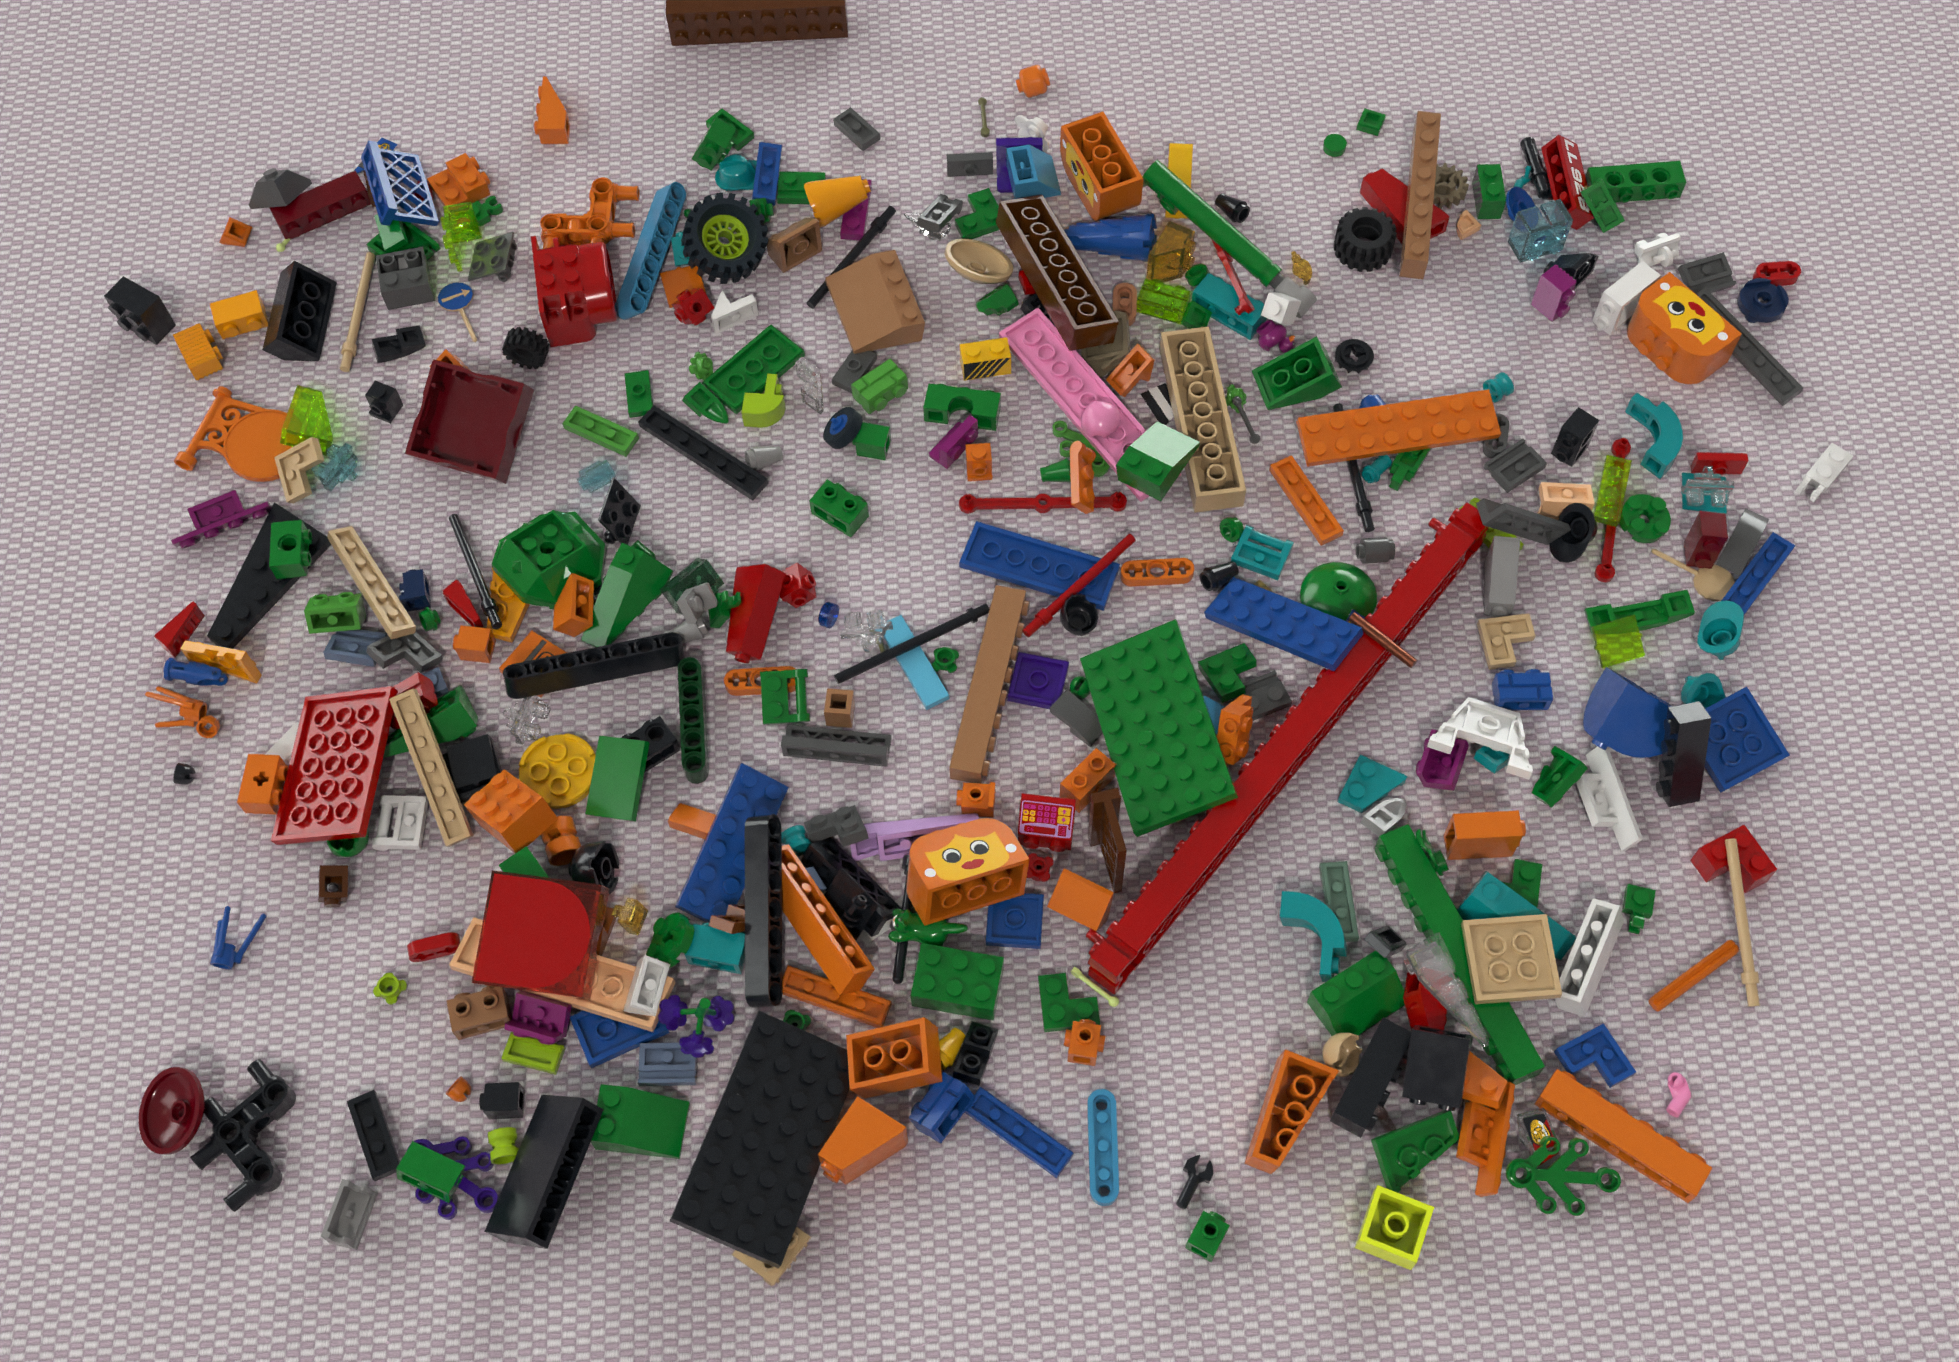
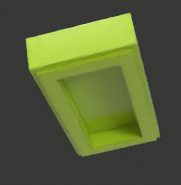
M511 1032L501 1059L504 1062L556 1075L566 1048L564 1045L556 1043L552 1045L542 1044L538 1039L532 1037H517Z

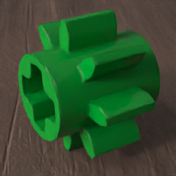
M766 198L749 200L750 206L754 204L758 208L756 215L758 216L762 213L764 216L763 224L770 222L769 216H774L772 203L767 204Z

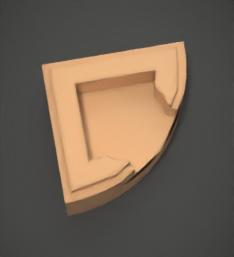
M1468 210L1462 212L1457 222L1456 231L1460 240L1476 233L1481 227V224Z

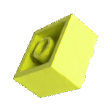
M1377 1185L1372 1193L1354 1248L1412 1270L1418 1261L1434 1207Z

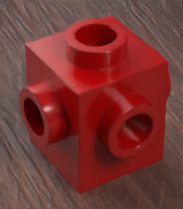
M693 288L690 291L687 289L676 296L678 300L672 304L675 309L674 314L681 323L694 324L695 326L702 323L706 319L705 315L715 308L702 288Z
M795 563L782 570L786 575L779 596L784 602L798 608L817 597L815 591L816 581L812 572L799 563Z

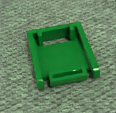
M402 221L408 244L394 252L423 247L426 259L428 260L434 255L431 249L435 252L441 249L435 240L410 222ZM380 234L376 235L366 244L369 252L375 255L387 254L384 250Z

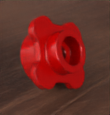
M1036 853L1028 855L1027 878L1035 881H1048L1050 879V867L1054 864L1053 859L1049 856L1045 858L1039 857Z

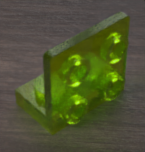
M472 202L443 206L444 216L440 217L443 231H446V235H443L445 249H450L448 250L450 263L456 265L458 272L463 271L459 242L482 239V231Z

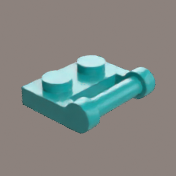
M1246 525L1231 557V561L1235 562L1237 566L1278 580L1292 551L1294 542L1290 540L1285 542L1255 531L1254 527ZM1251 539V540H1253V541L1262 543V544L1267 545V546H1270V547H1272V548L1281 550V553H1280V552H1277V551H1275V550L1269 549V548H1267V547L1258 545V544H1256V543L1250 542L1249 540Z

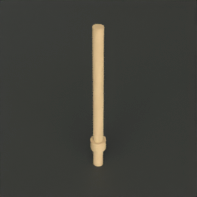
M372 252L366 253L347 339L341 349L343 356L340 370L343 372L350 371L352 358L356 356V340L376 257Z
M1726 839V852L1743 973H1740L1742 985H1745L1748 1007L1760 1006L1757 983L1760 982L1758 972H1755L1737 839Z

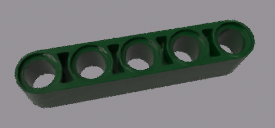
M687 657L678 664L681 761L687 780L691 783L699 784L704 782L709 774L705 682L700 662L693 657ZM691 671H695V672H696L695 674L690 675V676L686 675L687 673H689V672H691ZM692 694H696V695H697V696H696L695 698H693V699H688V698H687L688 696H690V695H692ZM691 718H698L695 722H688ZM699 741L698 745L689 746L691 742ZM694 765L701 766L697 770H690V768Z

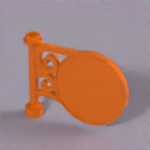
M223 386L214 389L212 392L215 397L213 403L186 451L178 452L174 463L184 470L192 471L197 463V459L194 457L197 450L209 449L221 454L226 459L230 468L244 479L256 482L280 479L274 457L307 440L304 429L299 421L283 411L265 409L232 399V392ZM237 409H241L251 413L242 417L239 410ZM224 412H225V416H226L227 420H224V419H223V414H224ZM214 431L221 432L222 436L219 438L217 432ZM208 432H211V433H209V435H208V440H209V441H203L204 438H205V436H206V434H207Z

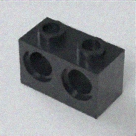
M1578 407L1561 427L1551 454L1559 461L1572 467L1588 448L1600 420Z
M660 716L654 720L646 721L640 729L632 734L628 733L621 737L650 742L645 772L680 751L677 739ZM656 736H663L662 739L658 741L652 740Z

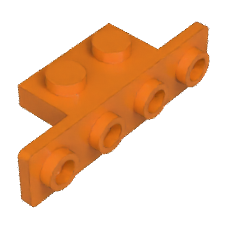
M1512 1082L1507 1084V1090L1499 1109L1488 1108L1472 1101L1465 1102L1456 1158L1479 1167L1475 1195L1480 1197L1496 1195L1501 1184L1500 1176L1505 1158L1507 1133L1510 1128L1511 1108L1514 1102L1515 1084Z

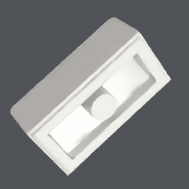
M647 955L641 957L637 962L623 1011L655 1017L670 964Z

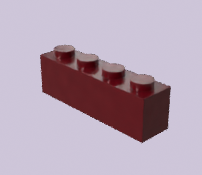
M355 170L300 194L287 206L269 208L284 238L291 240L371 205L367 190Z

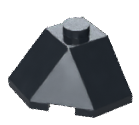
M1591 253L1561 255L1555 262L1550 261L1543 273L1554 265H1558V268H1562V271H1566V274L1576 279L1575 290L1593 272L1599 256Z

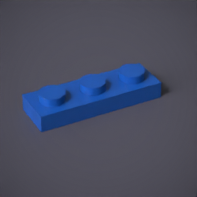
M759 142L752 200L766 198L767 204L772 203L775 206L782 145Z

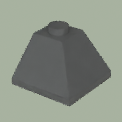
M269 169L256 182L249 207L250 209L287 206L308 188L312 182L310 179L290 170Z

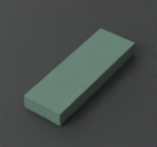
M1347 861L1320 863L1319 870L1324 904L1338 918L1346 942H1356L1359 940L1348 863Z

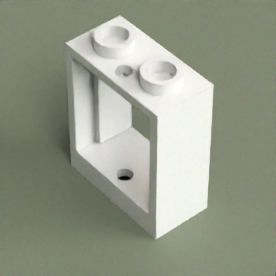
M1641 261L1603 292L1592 321L1607 334H1613L1631 319L1642 292L1658 281L1661 275L1644 261Z

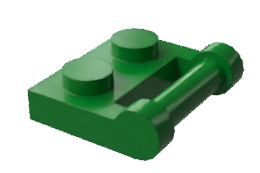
M808 669L760 672L763 725L810 722V713H807L805 680L808 677ZM788 679H795L797 714L789 715Z

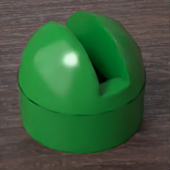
M1083 676L1075 677L1070 683V692L1078 699L1086 698L1090 694L1088 680ZM1079 683H1082L1079 690L1077 691L1075 688L1078 686Z

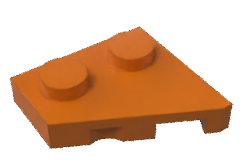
M1469 1051L1463 1099L1499 1109L1507 1090L1508 1081Z

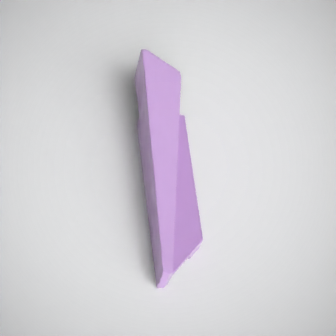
M977 813L864 824L869 839L850 845L852 859L858 861L879 854L880 861L903 858V856L909 855L911 845L919 837L936 830H943L960 823L979 819Z

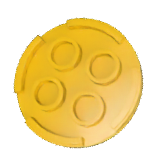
M565 733L564 735H553L546 738L543 736L533 742L523 753L519 762V780L542 796L551 809L570 807L582 801L589 794L596 757L595 752L584 739L573 734Z

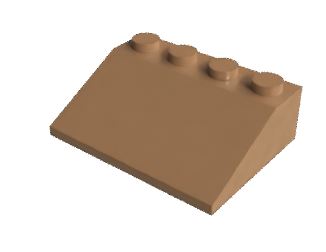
M895 250L871 254L825 278L854 354L922 341L925 321Z

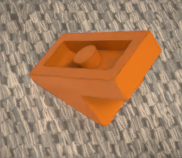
M1137 343L1108 376L1106 381L1120 396L1126 397L1141 379L1147 382L1150 380L1155 360Z

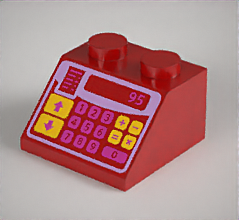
M1022 793L1018 825L1019 843L1028 849L1044 847L1055 852L1071 851L1076 799Z

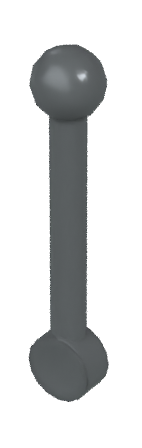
M1236 396L1232 399V403L1237 406L1251 435L1250 442L1257 444L1260 441V436L1255 434L1241 405L1242 400Z

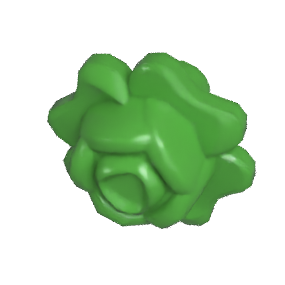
M696 352L694 357L690 359L692 365L689 366V371L691 374H695L698 380H705L713 374V362L707 357L706 353Z
M1230 384L1227 387L1226 404L1237 413H1240L1237 406L1232 403V399L1236 396L1240 397L1243 407L1246 404L1247 396L1242 388H1235L1233 384Z

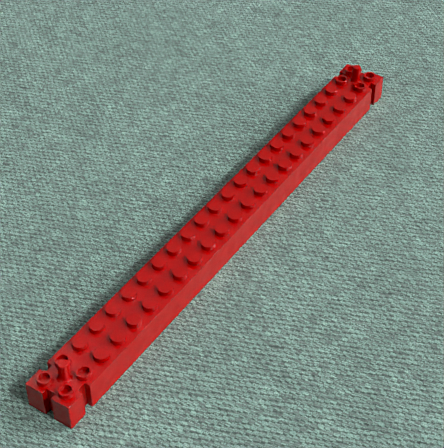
M1468 502L1461 509L1456 508L1448 520L1451 523L1445 525L1436 518L1431 519L1428 526L1437 531L1434 536L1435 541L1432 544L1428 542L1420 553L1421 558L1418 561L1413 560L1405 571L1406 576L1403 579L1399 577L1391 588L1392 593L1388 597L1384 595L1376 606L1377 611L1373 615L1369 613L1365 617L1368 623L1398 646L1403 643L1466 566L1467 561L1483 545L1486 531L1489 527L1483 525L1478 509ZM1363 632L1362 637L1335 671L1326 668L1321 670L1316 678L1317 683L1313 688L1307 687L1300 698L1302 700L1298 706L1293 705L1288 710L1285 716L1286 721L1282 725L1278 723L1269 735L1271 739L1266 744L1262 742L1254 753L1255 758L1252 762H1245L1238 772L1239 777L1233 782L1238 798L1206 810L1207 816L1202 822L1200 820L1195 822L1189 833L1191 835L1186 841L1182 839L1173 850L1175 855L1170 861L1165 859L1156 871L1158 875L1153 881H1146L1140 890L1141 896L1136 902L1131 900L1123 910L1124 916L1119 922L1113 921L1106 931L1107 939L1093 929L1087 932L1086 938L1094 943L1089 951L1090 959L1088 964L1090 967L1088 976L1113 995L1119 991L1132 971L1136 970L1393 654Z

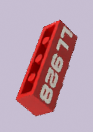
M1558 135L1541 147L1558 221L1578 230L1595 217L1581 194L1582 189L1587 186L1578 145Z

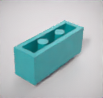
M1208 273L1193 290L1192 301L1211 311V318L1249 340L1257 333V328L1267 320L1266 317L1261 316L1265 304L1247 295L1248 299L1253 304L1255 310L1250 314L1244 311L1241 315H1238L1234 308L1240 305L1239 297L1234 287L1220 277H1215Z

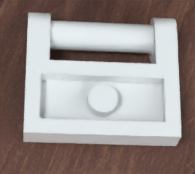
M381 796L379 802L381 807L377 836L373 839L372 848L379 851H386L388 849L421 850L429 802L427 797ZM398 807L393 838L388 837L392 809Z

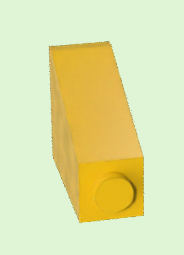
M1169 143L1167 168L1191 188L1193 144ZM1165 210V218H1187L1180 211L1172 215Z

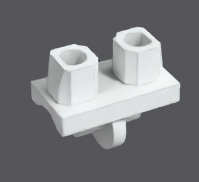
M1661 233L1654 238L1653 242L1647 243L1645 240L1636 242L1635 254L1638 256V264L1644 261L1649 266L1659 263L1664 267L1671 266L1673 258L1679 257L1678 243L1681 240V236L1677 233L1670 236L1666 233Z

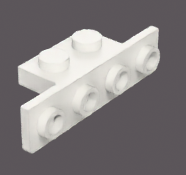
M1597 746L1586 754L1592 774H1583L1576 782L1592 827H1612L1621 851H1626L1640 842L1642 835L1609 748L1607 747L1606 750H1603Z

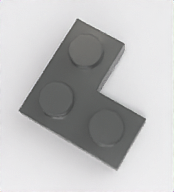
M416 631L414 634L390 639L389 636H386L367 646L366 653L383 669L405 658L420 673H423L442 662V655Z
M855 805L841 807L836 812L827 815H817L811 818V820L804 822L811 843L838 835L843 847L869 839L867 830Z

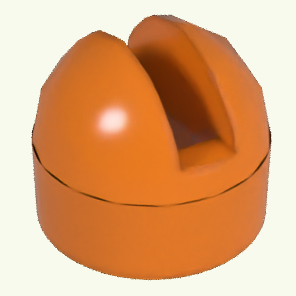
M212 715L202 717L196 725L198 734L204 738H213L220 729L219 720ZM207 723L212 725L209 729L204 727Z
M462 1076L446 1092V1095L456 1102L467 1100L463 1093L471 1094V1086Z

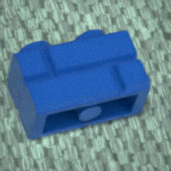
M1531 669L1525 673L1503 670L1496 673L1493 679L1492 691L1495 706L1511 711L1548 710L1553 701L1549 672H1541L1538 669Z
M942 1072L943 1082L930 1084L927 1094L921 1102H917L913 1106L909 1116L916 1129L939 1143L944 1141L975 1099V1096L965 1083L954 1079L945 1072Z

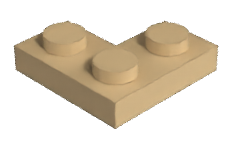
M314 437L274 457L286 502L294 504L312 494L306 471L324 462L319 440Z
M1529 613L1479 619L1477 623L1489 670L1514 667L1516 658L1511 643L1534 641L1536 636Z

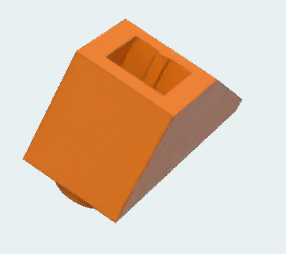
M543 76L542 86L538 87L540 103L536 105L538 121L534 122L535 134L539 135L541 144H569L570 123L567 112L548 78Z

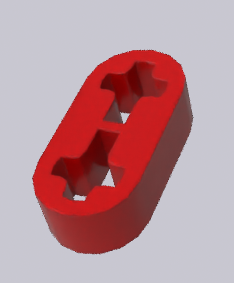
M1793 261L1761 263L1757 266L1753 279L1766 278L1771 280L1770 283L1778 286V284L1780 286L1793 285L1801 274V268Z
M448 932L410 942L407 945L409 960L411 962H423L454 954L460 944L459 934Z

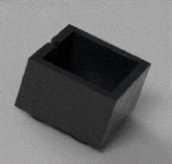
M124 276L104 295L109 304L108 309L118 319V325L126 331L131 330L135 332L143 341L149 340L158 345L176 326L160 296Z

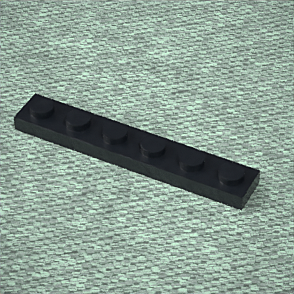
M655 405L638 421L642 429L752 501L769 484L768 478Z

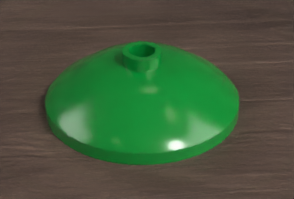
M1330 562L1317 566L1307 574L1301 585L1300 602L1346 621L1352 609L1364 617L1369 613L1373 615L1377 604V591L1371 578L1358 567L1343 562ZM1337 586H1342L1345 589L1340 590L1337 588Z

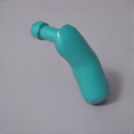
M1527 165L1525 167V175L1517 179L1513 187L1523 188L1530 181L1531 166Z

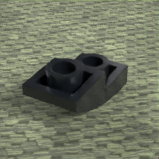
M971 1022L963 1042L961 1054L953 1071V1078L980 1086L997 1038L998 1029Z

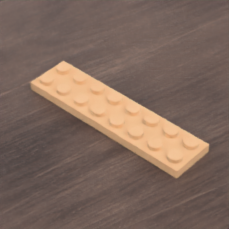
M473 917L449 964L452 970L476 976L485 920ZM590 952L585 953L581 963L568 977L553 985L541 988H528L500 984L519 991L522 990L568 1003L573 1008L654 1032L659 1021L658 1015L661 1012L659 1006L655 1017L623 1011L636 966ZM667 976L660 1002L663 999L669 998L676 983L674 978Z

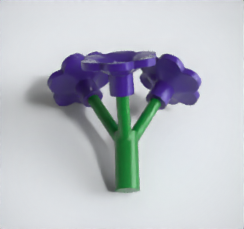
M671 995L668 999H663L659 1004L661 1012L658 1015V1019L661 1024L666 1025L669 1031H675L678 1026H684L687 1021L686 1015L695 1014L698 1018L696 1030L693 1031V1034L689 1035V1037H682L679 1041L681 1052L691 1054L696 1058H701L705 1054H712L714 1051L712 1039L704 1037V1032L702 1031L703 1024L720 1032L725 1029L726 1025H731L735 1020V1016L732 1013L734 1004L729 1000H724L721 996H714L711 1002L708 998H702L697 1008L688 1009L687 1004L681 1001L678 995Z

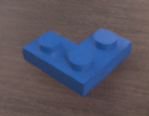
M1604 1023L1558 1047L1554 1051L1565 1070L1572 1075L1594 1064L1609 1088L1634 1076L1636 1073Z

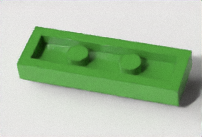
M576 405L562 423L565 430L627 457L639 440L638 433Z

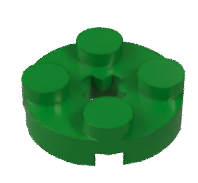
M1637 494L1629 497L1618 514L1619 524L1623 531H1628L1633 535L1632 539L1640 543L1656 542L1668 532L1671 524L1666 502L1660 497L1654 498L1646 494ZM1640 516H1647L1649 519L1648 523H1645V520L1640 518Z
M677 912L668 915L665 919L659 918L653 926L654 935L646 955L670 964L669 968L678 964L680 961L676 958L681 952L687 953L693 940L694 925L689 923L691 919Z

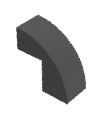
M1745 508L1716 565L1740 576L1769 519Z

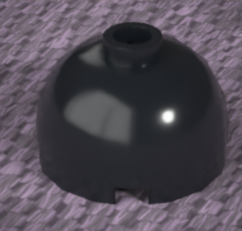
M594 841L582 845L576 850L569 863L568 872L574 884L580 891L588 895H610L617 885L618 877L614 878V869H619V860L614 846L611 843H605L606 841Z

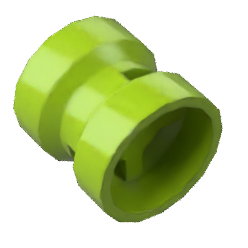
M503 1127L488 1132V1143L493 1148L490 1152L491 1163L501 1165L514 1162L519 1150L515 1146V1141L518 1138L516 1128Z

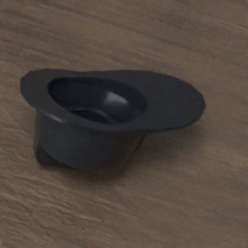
M1581 503L1568 505L1559 516L1558 520L1568 523L1571 529L1550 543V552L1559 562L1569 563L1577 560L1586 550L1588 543L1597 534L1598 526L1594 514L1589 507Z

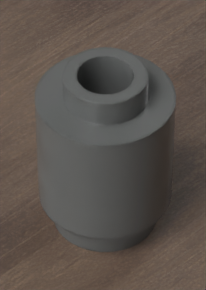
M1387 537L1362 538L1360 544L1356 545V557L1363 564L1386 563L1395 557V543L1393 539L1388 540Z

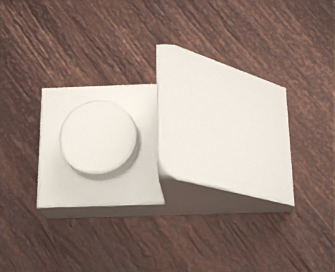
M721 291L711 315L714 332L718 334L758 316L757 302L751 294L747 297L739 298L730 304L724 292Z

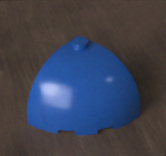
M1606 667L1587 702L1583 726L1585 731L1593 738L1591 742L1603 750L1610 747L1621 754L1639 758L1658 756L1662 754L1661 742L1664 740L1665 735L1664 720L1667 719L1668 707L1672 706Z

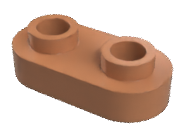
M1120 283L1113 290L1112 311L1126 312L1129 317V326L1134 324L1136 320L1137 290L1130 283Z

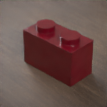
M1699 511L1684 541L1686 566L1712 569L1728 539L1725 513Z

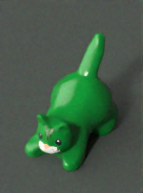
M896 908L892 913L894 916L892 925L896 930L891 931L888 937L895 943L906 941L919 942L920 948L921 943L943 947L948 934L965 932L968 930V926L960 923H949L948 919L924 926L917 913L909 912L908 909L905 911Z

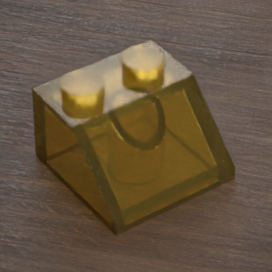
M1168 222L1148 255L1147 285L1152 286L1182 278L1185 271L1193 266L1195 257L1192 255L1197 245V242L1194 241L1195 231L1174 222Z

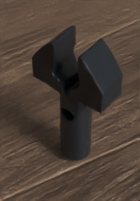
M1200 1155L1188 1159L1183 1168V1171L1188 1174V1180L1176 1202L1177 1206L1181 1209L1188 1207L1199 1183L1206 1182L1209 1184L1213 1177V1166L1210 1160L1205 1171L1196 1175L1195 1166L1200 1159Z

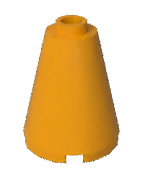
M861 176L810 181L804 184L808 201L813 209L814 217L819 221L820 228L825 227L868 199L867 193L871 192L867 179L862 180Z

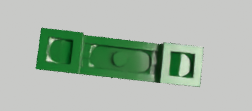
M1688 590L1662 594L1659 600L1612 608L1611 604L1585 608L1584 610L1591 633L1622 634L1664 626L1695 614Z

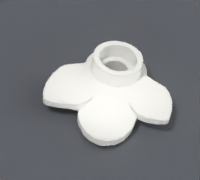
M1017 115L1014 121L1021 128L1018 132L1019 138H1042V151L1046 152L1049 149V142L1045 137L1048 130L1045 122L1038 117L1027 119L1023 115Z

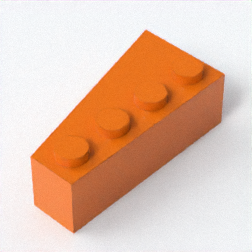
M1285 1049L1277 1058L1244 1164L1269 1174L1277 1170L1339 1070Z

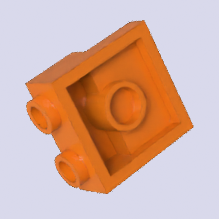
M466 153L445 162L446 170L427 178L428 184L449 215L491 195L488 188L490 184L488 176L484 171L481 173L478 171L480 167L475 157L469 158Z
M1244 694L1221 709L1217 737L1226 763L1231 765L1244 758L1249 749L1248 741L1250 737L1249 731L1253 723V707H1251L1252 697Z

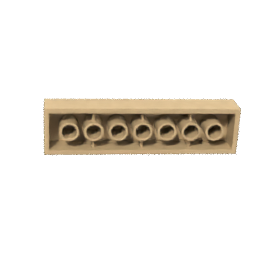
M1209 327L1161 332L1159 351L1176 430L1200 442L1199 447L1185 466L1194 513L1244 506L1246 487Z

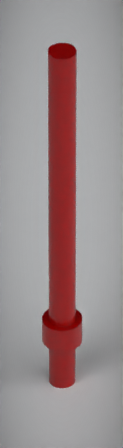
M1128 534L1053 603L1035 614V619L1022 630L1024 635L1029 638L1041 626L1045 627L1053 620L1052 616L1062 608L1064 602L1072 595H1077L1136 541L1135 537L1132 534Z

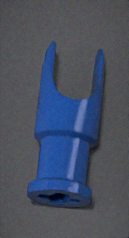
M169 658L164 665V678L167 681H172L173 679L184 680L188 684L199 686H223L228 682V677L219 668L211 667L202 662L190 661L185 663L179 662L175 658Z

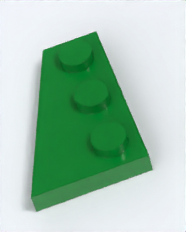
M1441 1111L1371 1139L1387 1189L1397 1193L1401 1191V1187L1406 1182L1417 1177L1421 1173L1420 1170L1430 1161L1436 1160L1459 1140L1460 1136L1451 1111Z

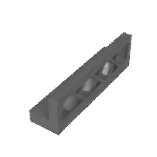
M1485 498L1476 503L1484 526L1545 545L1552 543L1571 530L1568 523L1510 504H1500Z
M787 724L786 735H782L781 748L783 756L887 767L892 736ZM792 733L804 734L806 738L794 737ZM822 736L830 737L832 740H823L820 738ZM848 739H855L858 743L845 741ZM873 742H885L884 746L871 744Z

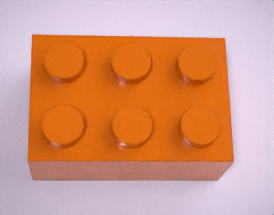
M505 769L501 773L496 774L486 786L474 793L464 804L483 829L514 853L529 846L558 820V817L542 796Z
M925 1017L846 1035L850 1090L863 1099L943 1082L938 1027Z

